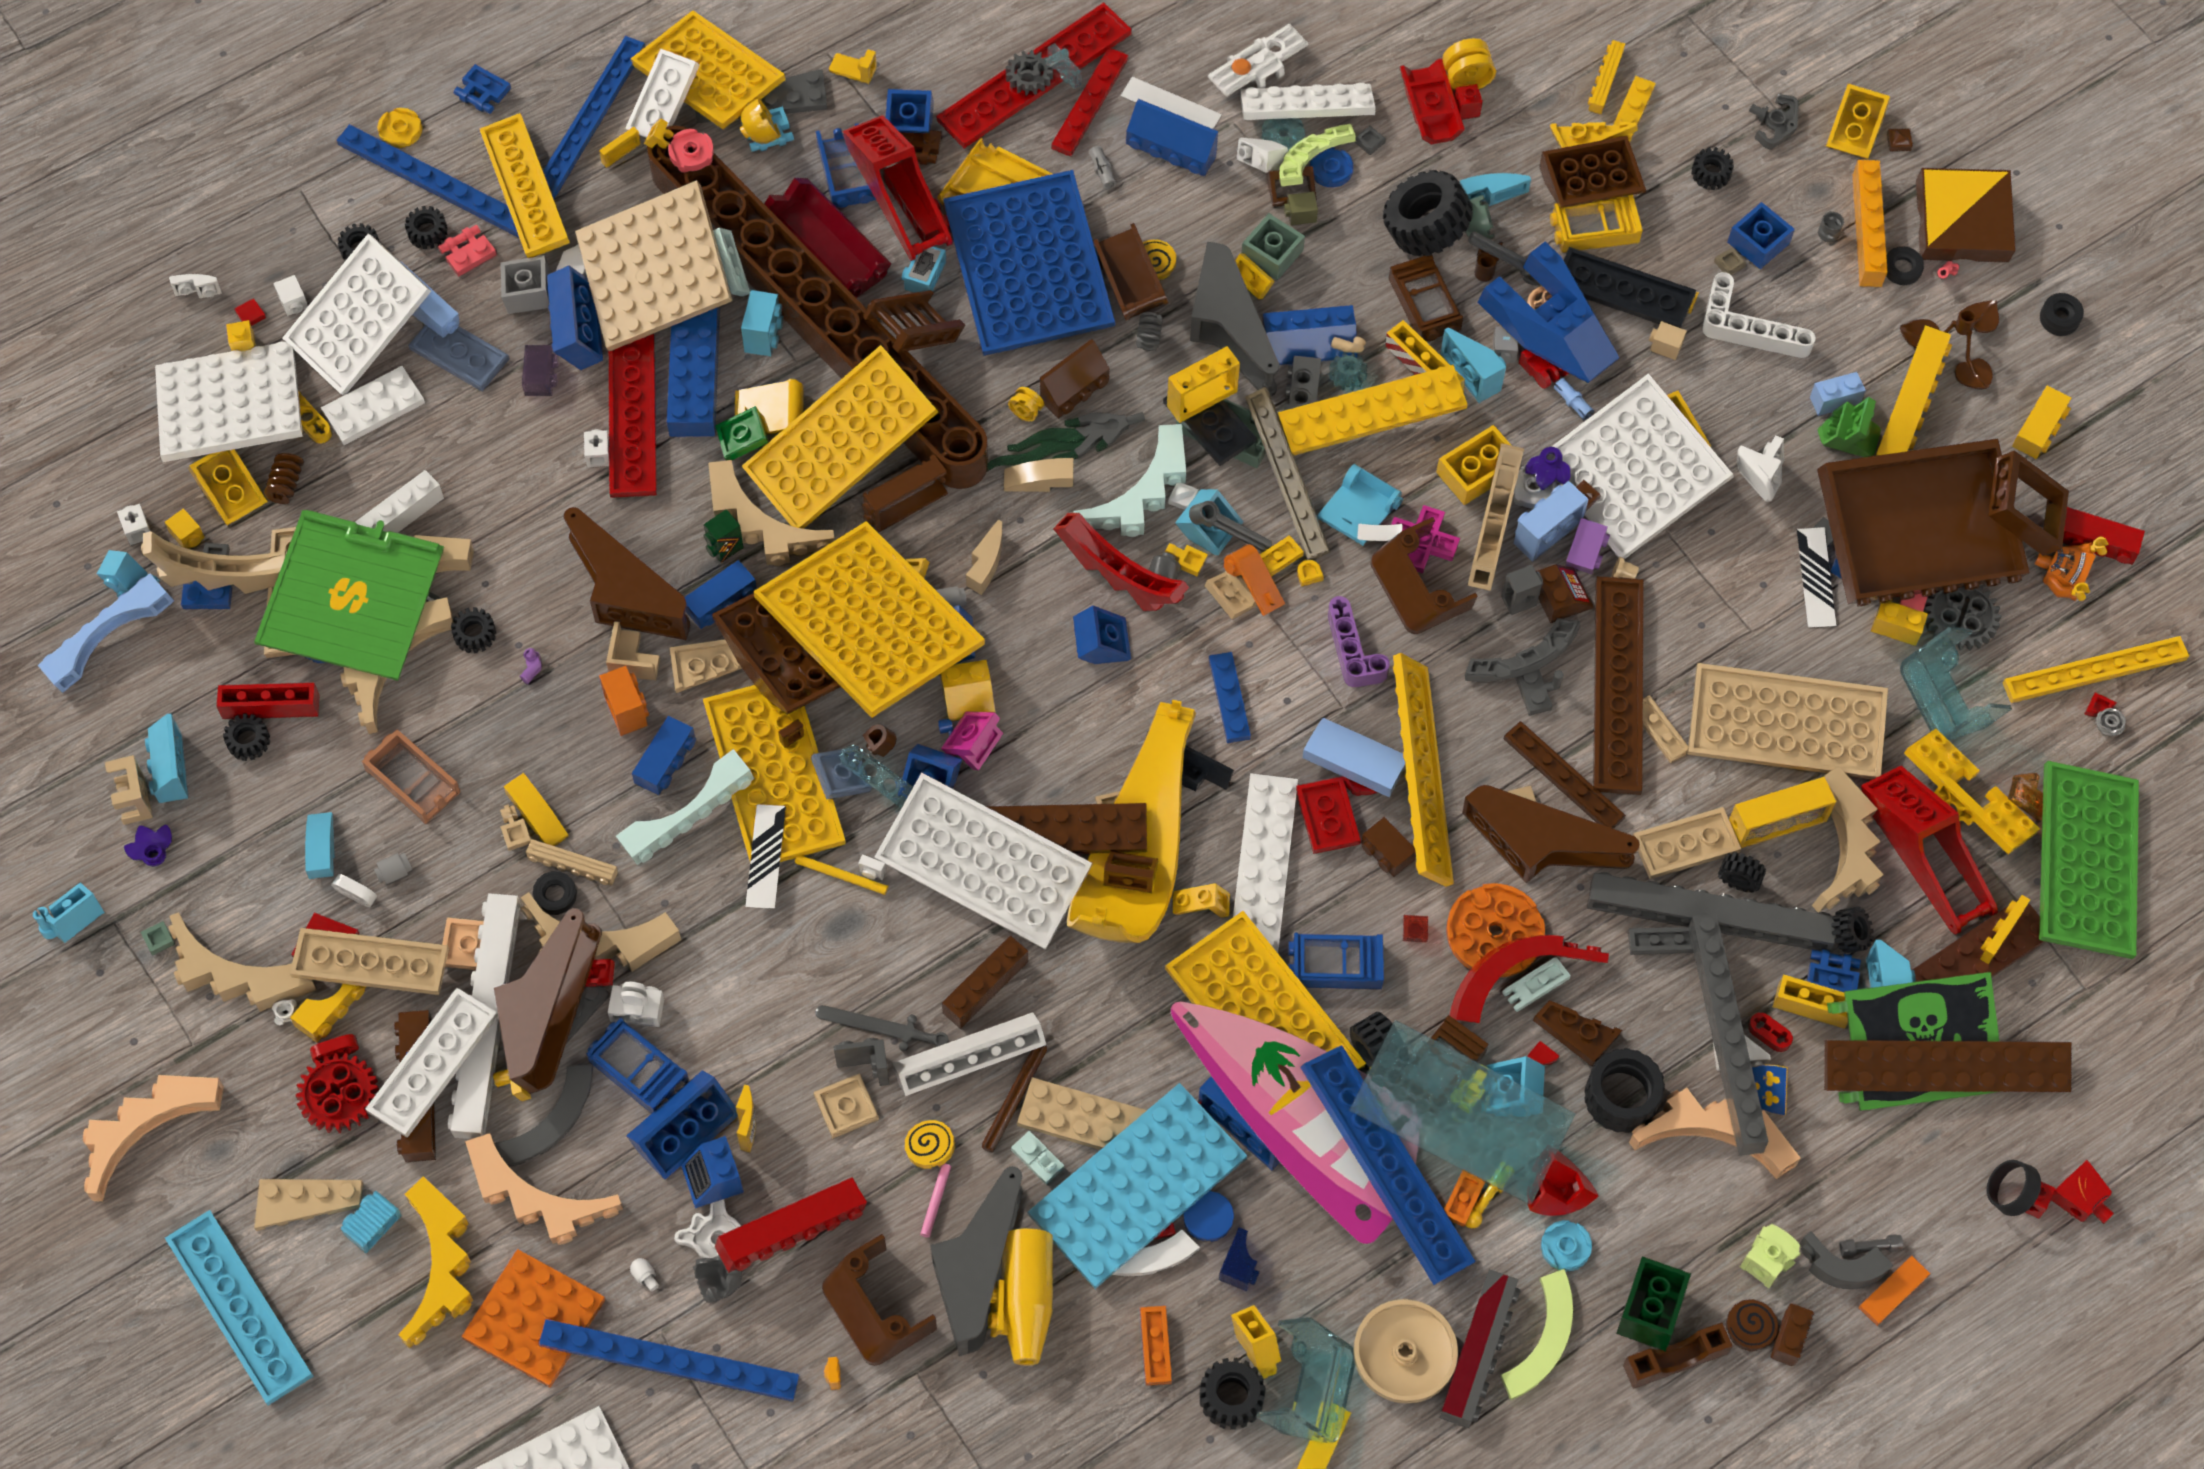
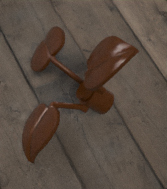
M1997 300L1983 301L1967 306L1959 312L1957 321L1953 320L1951 325L1943 331L1949 333L1955 328L1958 334L1967 335L1966 362L1959 363L1955 369L1956 379L1964 386L1975 389H1987L1991 385L1993 374L1990 365L1981 358L1971 361L1970 348L1973 328L1979 333H1990L1998 327ZM1917 319L1900 326L1903 338L1914 348H1917L1925 325L1937 330L1940 329L1936 323L1928 319Z

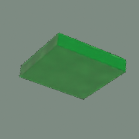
M756 406L715 425L726 461L739 458L769 443L760 412Z

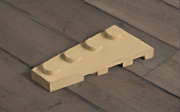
M725 639L670 647L676 693L742 669Z

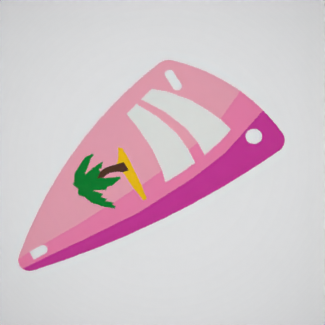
M1186 1002L1174 1003L1170 1011L1173 1020L1212 1078L1256 1135L1301 1186L1348 1233L1360 1243L1370 1244L1374 1242L1393 1218L1300 1068L1304 1063L1327 1051L1292 1034L1240 1015ZM1188 1011L1198 1021L1199 1025L1197 1028L1191 1027L1182 1017ZM1358 1070L1391 1124L1401 1115H1405L1408 1118V1123L1397 1132V1135L1416 1164L1419 1141V1118L1416 1111L1387 1088ZM1364 1204L1371 1210V1218L1369 1220L1363 1221L1356 1216L1355 1209L1357 1205Z

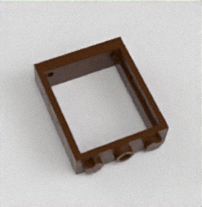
M2014 450L1996 457L1988 516L2044 556L2062 549L2069 490ZM2018 478L2047 499L2043 529L2014 508Z

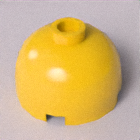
M756 99L744 108L741 114L743 126L740 127V130L746 139L750 137L755 143L767 144L781 137L777 124H774L771 118V113L760 99Z

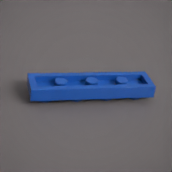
M1232 652L1209 655L1208 660L1226 742L1233 743L1250 740L1251 735Z

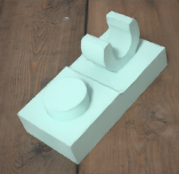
M1030 1131L1011 1147V1151L1046 1185L1064 1169V1165Z

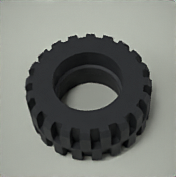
M1429 170L1428 173L1424 171L1419 172L1417 176H1410L1406 182H1401L1397 189L1389 195L1390 199L1386 200L1383 211L1385 227L1397 246L1403 252L1414 256H1421L1422 254L1430 256L1434 252L1440 253L1443 252L1444 248L1453 246L1456 240L1462 238L1463 232L1467 231L1473 215L1472 203L1457 178L1448 172H1438L1437 170ZM1436 208V209L1433 210L1430 214H1428V215H1426V216L1420 218V217H1421L1422 215H1424L1426 212H1428V211H1430V210Z

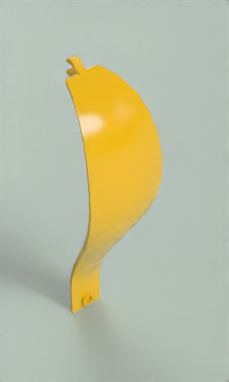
M1172 699V704L1159 703L1145 741L1114 804L1146 803L1147 852H1127L1126 854L1159 859L1152 893L1103 885L1104 868L1109 853H1090L1087 861L1093 865L1071 901L1067 916V927L1102 940L1140 943L1150 938L1165 916L1173 893L1178 867L1184 750L1196 716L1194 709L1182 707V701ZM1114 861V863H1113V864H1117V865H1123V866H1129V867H1135V868H1141V869H1147V870L1150 869V867L1140 866V865H1134V864H1127V863H1121V862H1115V861Z

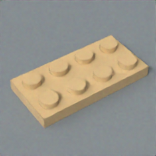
M1724 807L1633 833V836L1639 840L1638 852L1649 879L1724 858L1728 853H1740L1741 851L1740 844Z

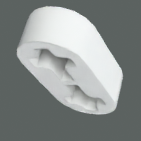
M338 874L331 884L342 895L366 907H371L377 898V895L371 889L342 874Z

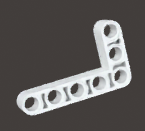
M1726 272L1715 275L1702 331L1707 337L1798 358H1805L1810 355L1815 342V335L1811 330L1728 312L1734 279Z

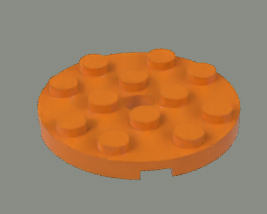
M1489 883L1466 891L1455 901L1447 919L1446 935L1454 956L1470 970L1484 955L1508 941L1532 935H1545L1544 919L1536 908L1535 902L1524 892L1509 885ZM1494 925L1499 926L1502 929V933L1492 936L1489 928ZM1537 957L1526 959L1514 965L1501 977H1508L1522 972Z

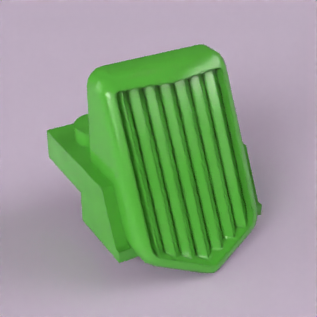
M1868 397L1855 406L1846 402L1832 412V416L1818 428V434L1823 446L1861 457L1873 456L1881 433V428L1871 421L1874 416L1876 401Z

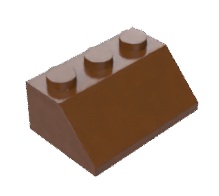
M1093 339L1086 342L1040 377V397L1043 399L1044 405L1058 419L1064 414H1069L1078 403L1088 400L1094 391L1098 388H1104L1109 382L1110 368Z

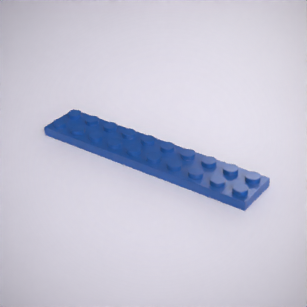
M1341 1045L1304 1063L1300 1067L1433 1285L1475 1263L1476 1261L1344 1047Z

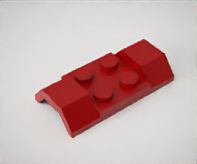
M1442 58L1437 59L1427 68L1410 70L1404 65L1400 66L1399 69L1405 85V92L1421 138L1433 145L1453 141L1463 133L1465 128Z

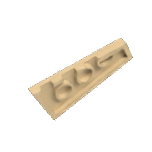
M260 1179L254 1228L256 1231L264 1230L265 1227L282 1226L289 1224L291 1221L308 1220L322 1214L330 1215L361 1207L363 1182L362 1180Z

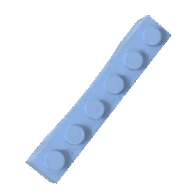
M148 574L146 577L138 580L136 585L128 592L121 594L118 600L111 606L103 609L90 623L83 625L80 631L73 637L65 640L56 651L47 655L38 666L63 693L82 678L83 670L90 654L110 632L130 621L157 616L172 604L174 600L151 574Z

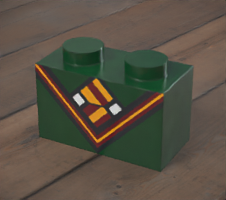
M727 509L703 524L705 531L703 536L707 542L706 550L711 557L714 558L716 556L721 563L744 548L740 524Z

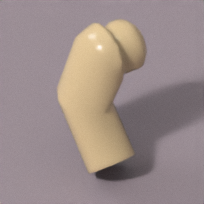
M1334 337L1331 347L1346 353H1361L1365 349L1366 341L1361 337H1355L1352 343Z

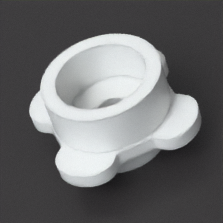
M281 1000L273 1004L272 1010L276 1016L274 1019L275 1024L281 1026L285 1022L291 1021L290 1017L296 1011L295 1007L297 1006L295 1000Z

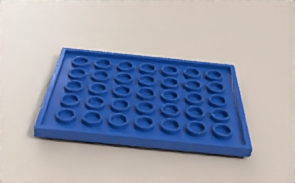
M1073 170L943 199L983 356L1115 326V319Z

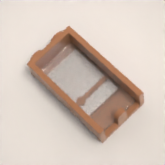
M398 729L392 734H388L382 740V743L375 750L369 751L365 755L364 760H362L365 771L409 808L425 825L460 793L457 781Z

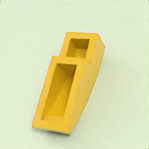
M524 773L503 786L506 795L543 843L556 846L569 837L556 815Z

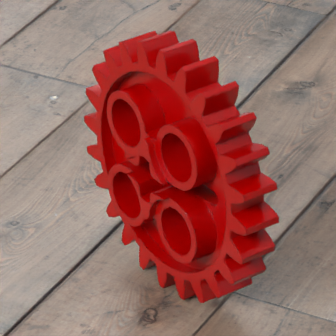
M334 1053L332 1060H329L327 1055H324L323 1063L314 1060L316 1067L314 1069L309 1066L306 1067L309 1075H300L304 1083L297 1084V1088L301 1092L295 1094L297 1100L300 1101L297 1103L299 1110H303L301 1112L303 1118H308L307 1121L310 1125L316 1123L318 1130L325 1126L328 1133L332 1131L333 1127H336L338 1133H341L342 1126H346L351 1131V1123L353 1122L361 1126L359 1119L361 1117L369 1119L365 1109L375 1097L374 1093L379 1091L378 1085H374L378 1080L376 1076H372L374 1074L372 1068H367L368 1065L364 1060L359 1063L356 1055L350 1060L347 1053L343 1055L342 1059L339 1058L337 1053ZM347 1073L344 1079H336L339 1074ZM319 1087H326L324 1092L315 1094L316 1089ZM339 1091L340 1094L336 1095L334 1092ZM361 1092L357 1098H349L352 1093ZM332 1106H339L336 1112L328 1113Z

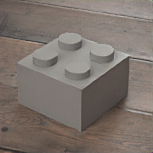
M545 255L501 262V298L508 314L549 308L547 275L552 272Z

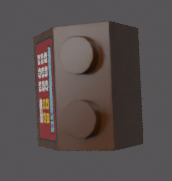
M1555 564L1537 570L1543 579L1538 600L1550 623L1555 622L1557 618L1565 619L1593 609L1594 606L1574 568Z

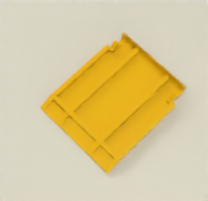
M981 138L941 190L937 198L944 205L943 199L1047 176L1052 173L999 146L995 149L992 143L986 147Z

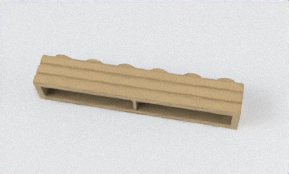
M531 839L526 851L528 859L532 862L538 861L547 867L553 866L560 871L571 872L575 876H584L590 881H599L603 885H613L618 874L617 867L533 839Z

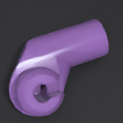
M533 648L526 649L523 654L526 659L527 668L519 677L526 684H529L542 668L540 654Z

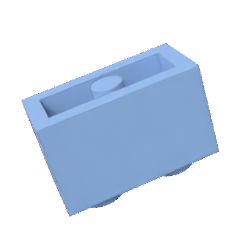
M1854 372L1815 383L1810 399L1817 415L1820 416L1833 412L1846 402L1853 406L1859 404L1866 390L1858 373Z

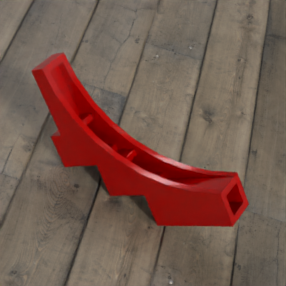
M1067 513L1053 528L1086 570H1099L1114 590L1128 591L1143 611H1157L1164 604H1177L1184 598V593L1189 589L1185 581L1160 576L1129 559L1107 542L1080 513Z

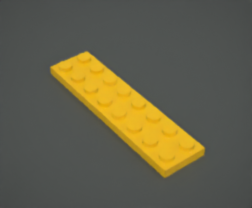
M521 113L480 128L479 130L527 258L536 257L569 244V238Z
M1454 365L1281 411L1278 412V417L1291 453L1295 456L1467 409L1468 404Z

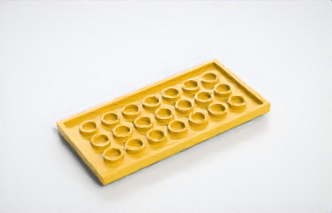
M880 345L744 463L742 467L786 521L793 527L804 529L935 416L938 411Z
M755 685L703 698L719 758L721 759L734 749L755 778L747 788L738 790L731 797L749 861H751L757 804L786 806L780 862L794 859L796 856H805L845 845L846 841L833 799L826 800L811 760L812 755L819 752L805 706L787 715L765 698ZM799 719L803 724L805 736L784 748L780 743L778 731Z
M1244 911L1234 916L1165 965V970L1192 1004L1230 1012L1292 1034L1327 1052L1342 1045L1358 1070L1365 1067L1366 1062Z

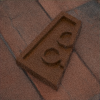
M1550 1000L1533 1019L1535 1023L1590 1066L1594 1065L1623 1031L1616 1027L1612 1029L1602 1025V1021L1593 1018L1590 1020L1580 1016L1577 1011Z

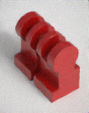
M1526 349L1521 352L1518 364L1530 376H1533L1537 384L1543 389L1549 387L1551 381L1557 382L1560 380V376L1565 377L1569 374Z

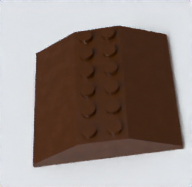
M754 593L712 614L738 664L761 694L787 715L841 687L754 597Z

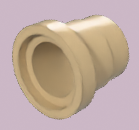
M1619 557L1611 577L1635 579L1639 567Z

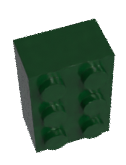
M1642 1256L1616 1334L1666 1352L1691 1273Z

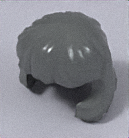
M719 1255L714 1258L697 1259L696 1265L693 1266L695 1278L698 1279V1288L707 1303L717 1302L732 1295L742 1284V1271L736 1269L729 1273Z

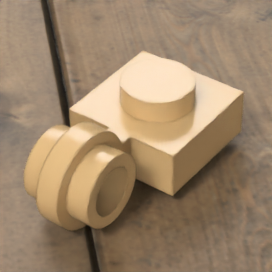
M509 804L505 805L504 809L500 811L504 823L509 822V824L500 827L507 848L511 851L530 844L531 838L524 819L514 821L519 819L515 806L509 807Z

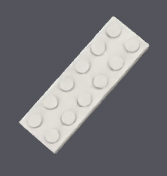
M1357 83L1353 85L1335 84L1303 87L1294 85L1291 87L1272 86L1269 88L1249 87L1247 89H1240L1244 120L1375 115V103L1371 84Z
M456 988L365 1110L408 1138L497 1019V1012Z

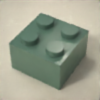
M1268 213L1242 243V253L1248 256L1267 275L1278 281L1303 252L1305 236Z

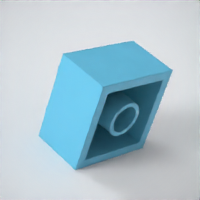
M751 290L741 326L745 353L771 357L773 348H777L779 341L777 332L778 329H782L784 317L781 316L782 304L778 301V294Z

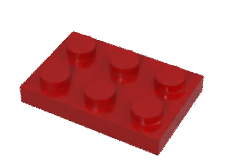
M1343 776L1296 786L1297 798L1313 854L1360 845L1361 839Z

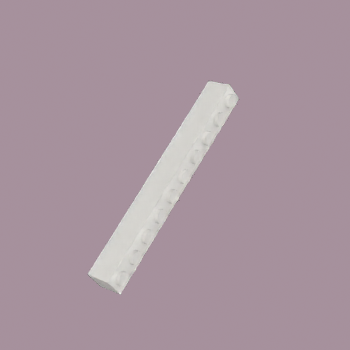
M488 893L487 902H483L482 916L485 917L484 924L480 925L478 930V939H481L480 948L475 950L474 960L477 963L476 971H473L471 974L473 992L470 996L498 1014L494 988L507 984L510 980L521 903L518 896ZM499 1016L456 1072L455 1078L458 1081L457 1090H453L452 1093L454 1111L448 1118V1129H451L450 1131L454 1138L474 1139L486 1134L494 1082L493 1073H495L501 1037Z

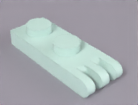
M1554 957L1505 988L1502 993L1504 996H1508L1514 992V995L1509 997L1508 1001L1510 1004H1513L1520 1000L1514 1006V1009L1518 1012L1569 980L1571 975L1558 958Z

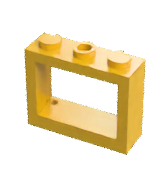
M1228 346L1168 377L1167 407L1179 423L1238 392L1240 362Z

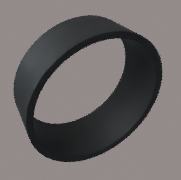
M2017 1160L2005 1161L1998 1165L1991 1173L1987 1183V1197L2003 1214L2007 1216L2021 1215L2036 1202L2041 1189V1177L2037 1169L2029 1164ZM2018 1167H2023L2026 1181L2021 1194L2013 1202L1999 1205L1998 1190L2001 1182L2009 1172Z

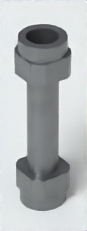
M1896 1234L1888 1235L1886 1239L1855 1242L1854 1239H1846L1839 1242L1841 1256L1847 1257L1855 1256L1856 1252L1870 1251L1875 1246L1879 1250L1888 1249L1889 1252L1903 1250L1902 1236Z

